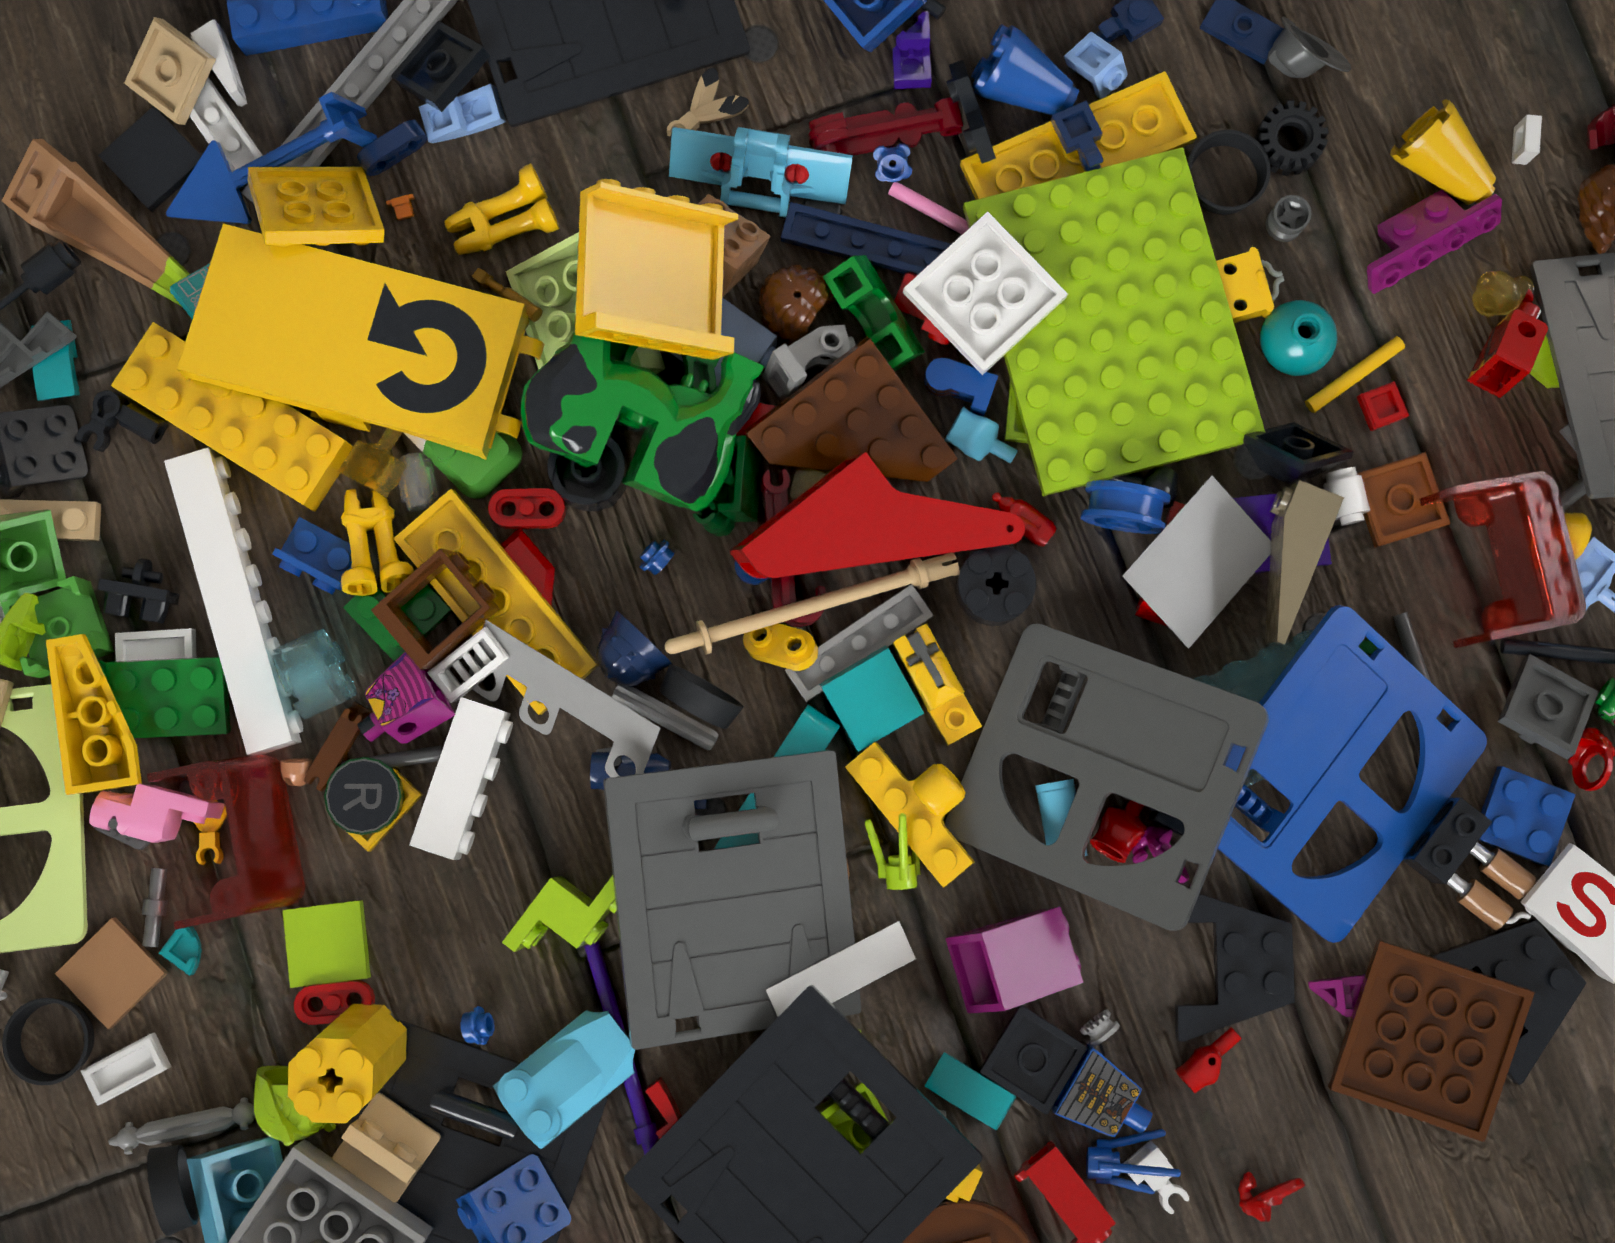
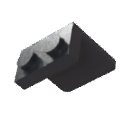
M60 405L0 413V488L3 499L20 497L26 486L77 480L87 475L88 466L82 442L76 439L78 426L74 411L70 406Z

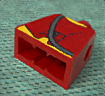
M1531 302L1519 303L1517 309H1513L1494 327L1467 379L1468 382L1501 398L1531 372L1548 331L1547 324L1538 320L1541 309Z

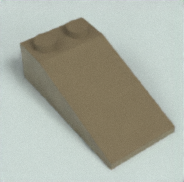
M1298 480L1289 487L1285 486L1283 491H1278L1270 510L1271 513L1276 514L1271 529L1265 645L1270 647L1285 645L1344 499L1342 496Z

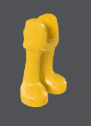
M531 163L519 170V183L517 186L499 196L478 203L468 202L461 210L455 212L444 221L445 227L450 233L460 232L474 226V232L454 242V248L458 255L490 250L494 244L524 232L540 229L545 233H550L560 229L554 211L547 200L548 197ZM535 203L529 210L494 225L489 223L490 219L503 213Z
M382 486L371 487L372 507L361 509L356 489H349L345 492L344 512L341 520L342 524L347 528L352 565L351 569L346 570L341 576V588L344 593L350 595L370 596L377 592V582L370 557L367 531H374L382 591L392 592L414 572L412 565L408 562H402L398 558L392 526L395 510L389 506Z

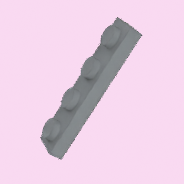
M911 584L819 646L817 659L812 666L801 671L785 669V672L805 702H808L823 692L819 685L821 682L883 646H891L895 640L907 635L934 615Z

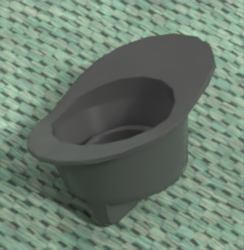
M1281 18L1285 27L1275 40L1267 57L1269 62L1283 74L1291 78H1306L1325 65L1342 72H1349L1352 69L1348 60L1334 47L1300 29L1288 18Z

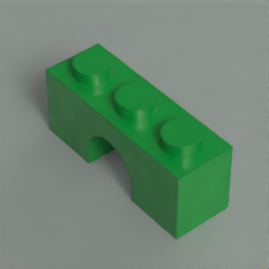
M866 255L852 256L823 276L842 310H849L857 318L865 331L866 337L868 336L894 372L925 352Z

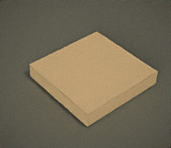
M154 17L124 84L176 124L185 125L216 59L164 19Z

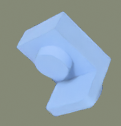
M1093 32L1088 33L1064 55L1067 66L1090 81L1095 95L1100 99L1116 90L1128 75L1122 52Z

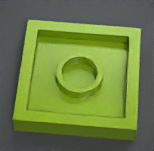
M363 900L282 910L290 988L371 977Z

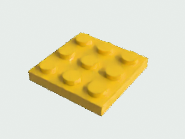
M248 167V184L265 245L286 247L292 244L327 246L341 243H354L356 245L384 243V227L362 167Z

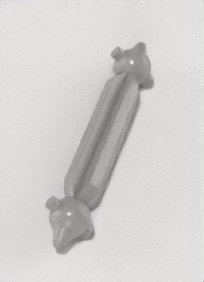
M241 1098L240 1103L234 1109L224 1106L147 1122L139 1129L133 1127V1122H127L125 1127L116 1136L108 1140V1143L112 1146H119L124 1150V1154L129 1155L132 1154V1149L136 1148L139 1143L148 1146L226 1130L234 1123L240 1125L241 1130H247L248 1125L255 1119L254 1105L248 1102V1098Z

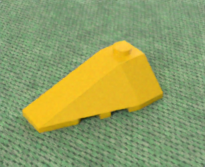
M86 634L46 640L66 795L91 793L142 784L137 744Z

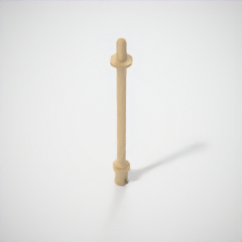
M947 553L924 561L917 558L910 561V565H908L906 570L707 628L705 623L699 620L696 621V632L667 640L665 650L669 654H676L701 646L705 655L712 653L713 642L912 584L914 587L917 586L918 589L926 588L929 582L958 575L959 564L958 562L952 564V561L957 559L954 553Z

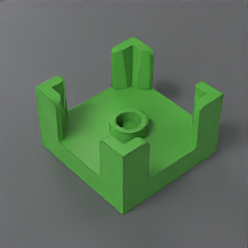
M72 576L57 582V585L62 587L61 589L38 597L39 603L35 605V612L38 623L44 624L46 633L43 635L35 634L29 650L30 658L24 656L19 658L24 675L42 679L50 676L46 640L86 634L96 658L114 652L91 581ZM20 596L1 602L4 615L8 613Z

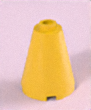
M1445 99L1442 101L1443 109L1439 111L1433 106L1402 134L1401 137L1405 140V143L1400 150L1394 145L1390 156L1399 164L1466 205L1474 202L1478 204L1489 198L1495 191L1493 184L1496 181V176L1455 105L1450 100Z

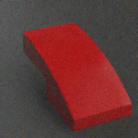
M662 1077L651 1083L645 1090L666 1120L656 1131L659 1139L681 1118L677 1104Z

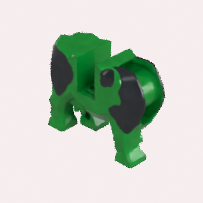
M574 331L568 343L558 348L550 361L535 372L524 386L521 398V419L527 441L538 449L564 456L582 466L590 467L598 464L619 415L618 421L635 429H640V426L646 427L622 483L680 508L684 507L695 512L707 508L717 497L728 475L736 434L749 420L759 404L761 395L760 384L754 379L759 377L764 366L735 352L724 356L721 362V379L717 387L714 368L720 358L710 360L681 354L685 375L679 384L668 385L650 369L632 364L631 358L638 346L575 335Z

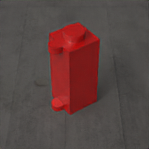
M1052 1140L1021 1164L1022 1167L1014 1174L1018 1182L1023 1181L1029 1176L1076 1236L1070 1243H1102L1112 1234L1110 1228L1116 1222Z

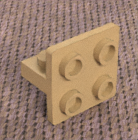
M377 1093L359 1119L349 1125L341 1137L343 1142L334 1153L332 1159L392 1202H397L441 1139V1135L382 1093Z

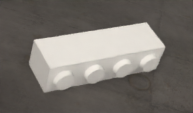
M463 697L460 698L455 712L456 715H454L409 844L410 846L451 860L461 859L462 853L467 855L471 849L475 833L470 831L475 816L480 818L483 814L488 796L484 795L483 792L487 781H493L498 772L500 759L496 758L500 743H507L513 727V722L508 721L511 713Z

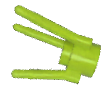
M901 813L899 815V855L889 856V863L885 862L873 823L870 819H867L865 826L877 862L878 878H886V887L890 890L917 887V875L921 874L920 859L913 850L912 857L908 855L906 814Z

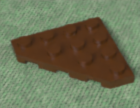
M868 336L744 430L770 464L831 471L848 457L866 452L884 477L928 482L958 459Z

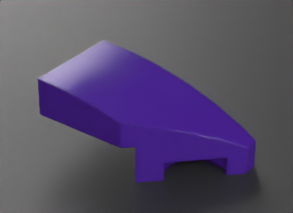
M922 12L918 16V21L907 32L902 31L896 37V46L892 49L894 89L931 88L929 12Z

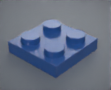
M1497 766L1481 811L1492 823L1479 841L1544 867H1550L1576 794L1509 768Z

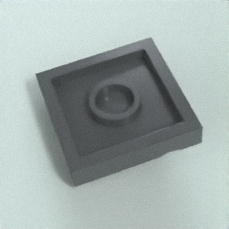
M1529 654L1520 664L1498 722L1518 732V737L1530 744L1536 742L1559 756L1569 759L1576 753L1598 691Z

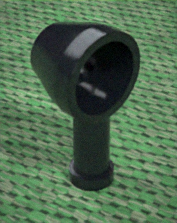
M1166 466L1155 467L1145 478L1131 473L1108 479L1110 481L1141 484L1167 492L1171 495L1170 503L1164 505L1163 508L1173 506L1177 497L1178 474Z

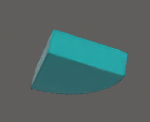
M182 921L159 952V954L189 976L194 975L197 971L202 952L201 942L194 927L188 921Z

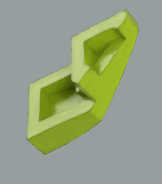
M24 593L0 623V664L10 669L22 671L19 658L22 656L27 657L35 634L43 635L46 633L44 624L38 623L35 605L39 601L38 597L34 594Z

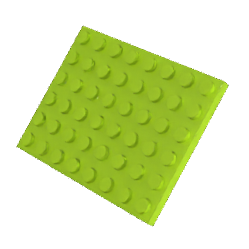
M1183 147L964 203L963 210L968 228L976 223L986 212H989L1068 293L1064 301L1004 355L1042 496L1085 486L1089 481L1108 480L1243 445L1245 434L1256 431L1265 432Z

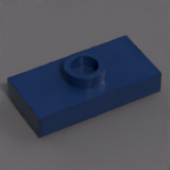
M1215 0L1199 29L1264 65L1269 51L1284 28L1234 0Z

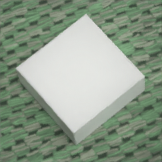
M1526 115L1514 127L1512 164L1527 165L1540 153L1542 116Z

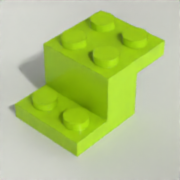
M613 875L594 901L562 876L550 878L502 943L514 952L525 947L529 949L541 940L548 927L576 949L585 944L591 946L593 943H596L609 926L604 921L610 912L614 914L617 912Z

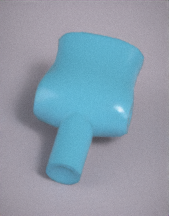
M962 407L945 438V442L956 446L964 454L977 461H981L990 452L1011 463L1018 451L997 439L999 424L986 417L976 415L965 407Z

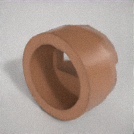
M292 758L281 760L283 780L290 786L301 787L305 785L304 779L312 765V759Z

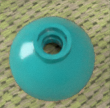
M1305 300L1290 301L1275 308L1265 319L1260 332L1261 349L1267 361L1280 372L1292 376L1309 375L1324 367L1333 356L1337 344L1336 325L1330 314L1318 304ZM1301 326L1309 328L1311 332L1310 338L1300 336L1298 328Z

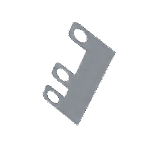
M485 620L483 628L488 627L509 655V658L492 672L496 679V685L493 690L485 691L478 685L472 690L490 701H496L500 696L506 675H509L527 687L519 710V716L524 723L544 735L550 734L561 708L614 741L605 764L606 773L610 777L619 776L615 770L614 761L620 755H625L634 762L636 767L635 774L644 773L660 731L659 726L488 620ZM483 639L479 644L489 658L493 660L497 656ZM475 652L473 658L483 668L485 664ZM470 668L469 674L472 677L475 673ZM532 701H539L548 709L549 718L545 724H537L530 718L528 706Z

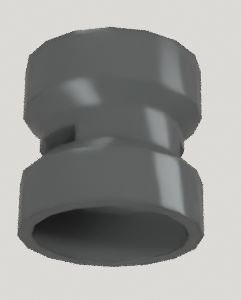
M1287 195L1281 198L1266 218L1265 224L1269 236L1279 242H1290L1296 239L1310 222L1312 216L1311 207L1304 198L1297 195Z

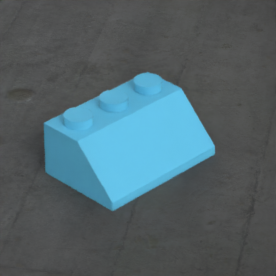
M269 1136L225 1146L186 1159L205 1243L229 1242L283 1163L278 1140Z

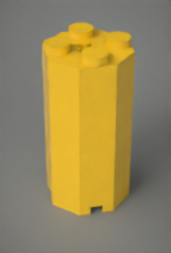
M352 1004L288 1063V1097L294 1103V1108L300 1115L307 1116L311 1122L347 1123L373 1099L406 1061L407 1028L390 1015L392 1012L385 1005Z

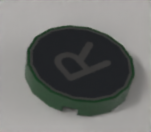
M361 757L350 759L335 769L327 781L324 798L326 810L336 825L346 832L368 835L381 832L397 818L402 810L404 791L401 779L388 764L382 760Z

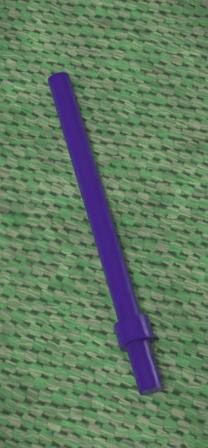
M598 941L591 946L585 945V951L603 1012L608 1011L625 1032L600 943ZM633 1060L635 1073L624 1081V1086L636 1124V1128L633 1131L637 1145L642 1144L645 1155L657 1143L659 1137L656 1135V1131L658 1128L656 1122H651Z

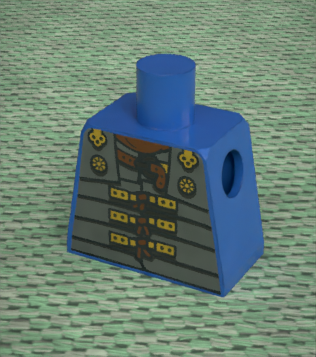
M1087 1044V1051L1052 1106V1111L1064 1119L1114 1138L1123 1123L1142 1134L1149 1125L1153 1115L1152 1112L1135 1103L1142 1088L1094 1047Z

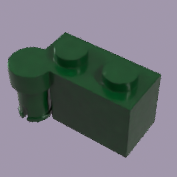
M746 435L736 436L728 475L717 497L714 499V502L717 504L712 502L707 508L698 511L699 514L693 513L694 519L698 523L703 524L705 530L718 537L730 534L736 522H757L762 453Z

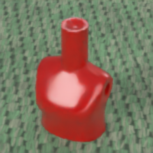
M1130 800L1125 809L1109 807L1102 818L1097 833L1090 840L1092 847L1114 861L1125 863L1131 850L1141 841L1147 830L1146 825L1138 818L1145 805Z
M1230 1027L1211 1045L1195 1049L1188 1060L1174 1071L1196 1094L1205 1086L1217 1082L1221 1070L1222 1056L1242 1038Z

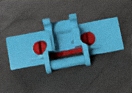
M673 127L669 177L722 185L720 200L727 206L779 213V217L786 218L790 196L846 204L853 155L789 145L790 135L738 127L734 137ZM747 176L768 179L771 181V191L774 194L781 195V198L733 191L731 187L737 188V186H741L743 177Z

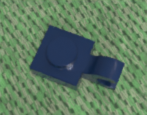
M1123 0L1113 6L1110 12L1113 17L1102 22L1098 26L1100 31L1095 34L1109 44L1125 34L1131 43L1160 26L1164 17L1152 0Z
M1087 100L1052 115L1051 123L1066 154L1077 150L1085 172L1101 168L1100 163H1103L1104 160L1095 142L1101 139L1103 133Z

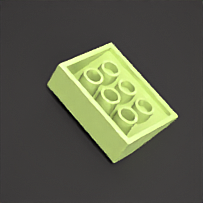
M579 232L506 271L511 288L543 311L538 321L533 322L529 319V325L525 329L528 337L538 339L545 344L541 359L537 360L535 358L538 369L550 361L558 348L568 343L572 333L575 331ZM638 347L632 355V364L650 369L655 374L666 369L660 350Z

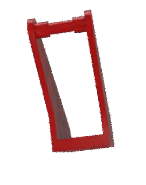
M863 452L848 457L739 542L729 552L749 576L760 579L779 578L1015 544L1024 536L1025 524L1022 518L1014 513L900 492L890 485L869 455Z

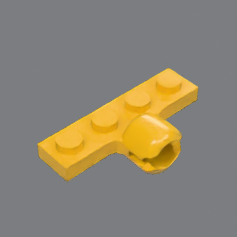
M877 742L872 743L845 766L898 833L899 815L901 813L906 814L908 845L943 888L975 863L947 829L943 821L945 815L965 798V790L962 784L943 764H933L915 780L910 781L902 774Z

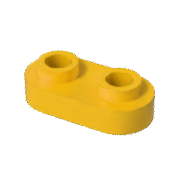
M778 623L744 633L743 644L752 658L794 671L805 670L814 664L818 656V647L811 634ZM767 634L765 639L756 641L758 636ZM801 643L799 649L795 651L790 650L794 644Z

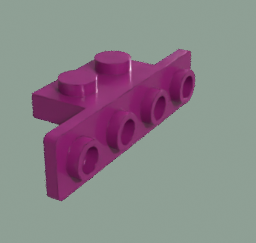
M1441 189L1377 225L1378 236L1393 251L1367 266L1368 289L1375 294L1386 287H1391L1400 279L1418 269L1427 267L1434 260L1450 251L1459 249L1463 244L1475 237L1493 230L1501 223L1502 199L1497 194H1494L1464 211Z

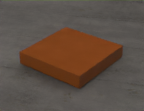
M1426 452L1357 473V475H1362L1370 511L1363 515L1375 548L1451 524Z

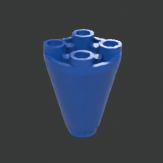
M1001 24L991 40V45L994 48L988 59L982 57L971 77L975 79L972 88L975 89L974 92L983 98L1050 115L1072 107L1078 96L1079 89L1073 87V82L1021 30L1012 25L1006 27Z

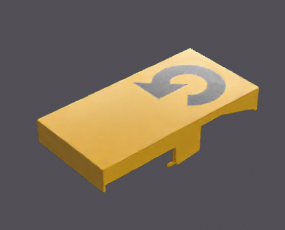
M223 223L177 370L186 380L191 381V379L311 410V417L319 418L326 422L370 432V424L414 435L486 460L489 449L492 448L496 432L511 435L516 439L519 435L522 422L502 414L518 355L527 354L540 360L545 344L538 339L525 336V329L529 325V318L524 303L302 244H292L286 247L265 245L261 233Z

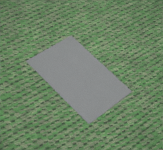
M1211 476L1122 576L1189 649L1271 554V541L1220 483Z

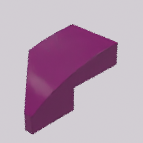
M1365 974L1308 981V987L1345 1017H1351Z

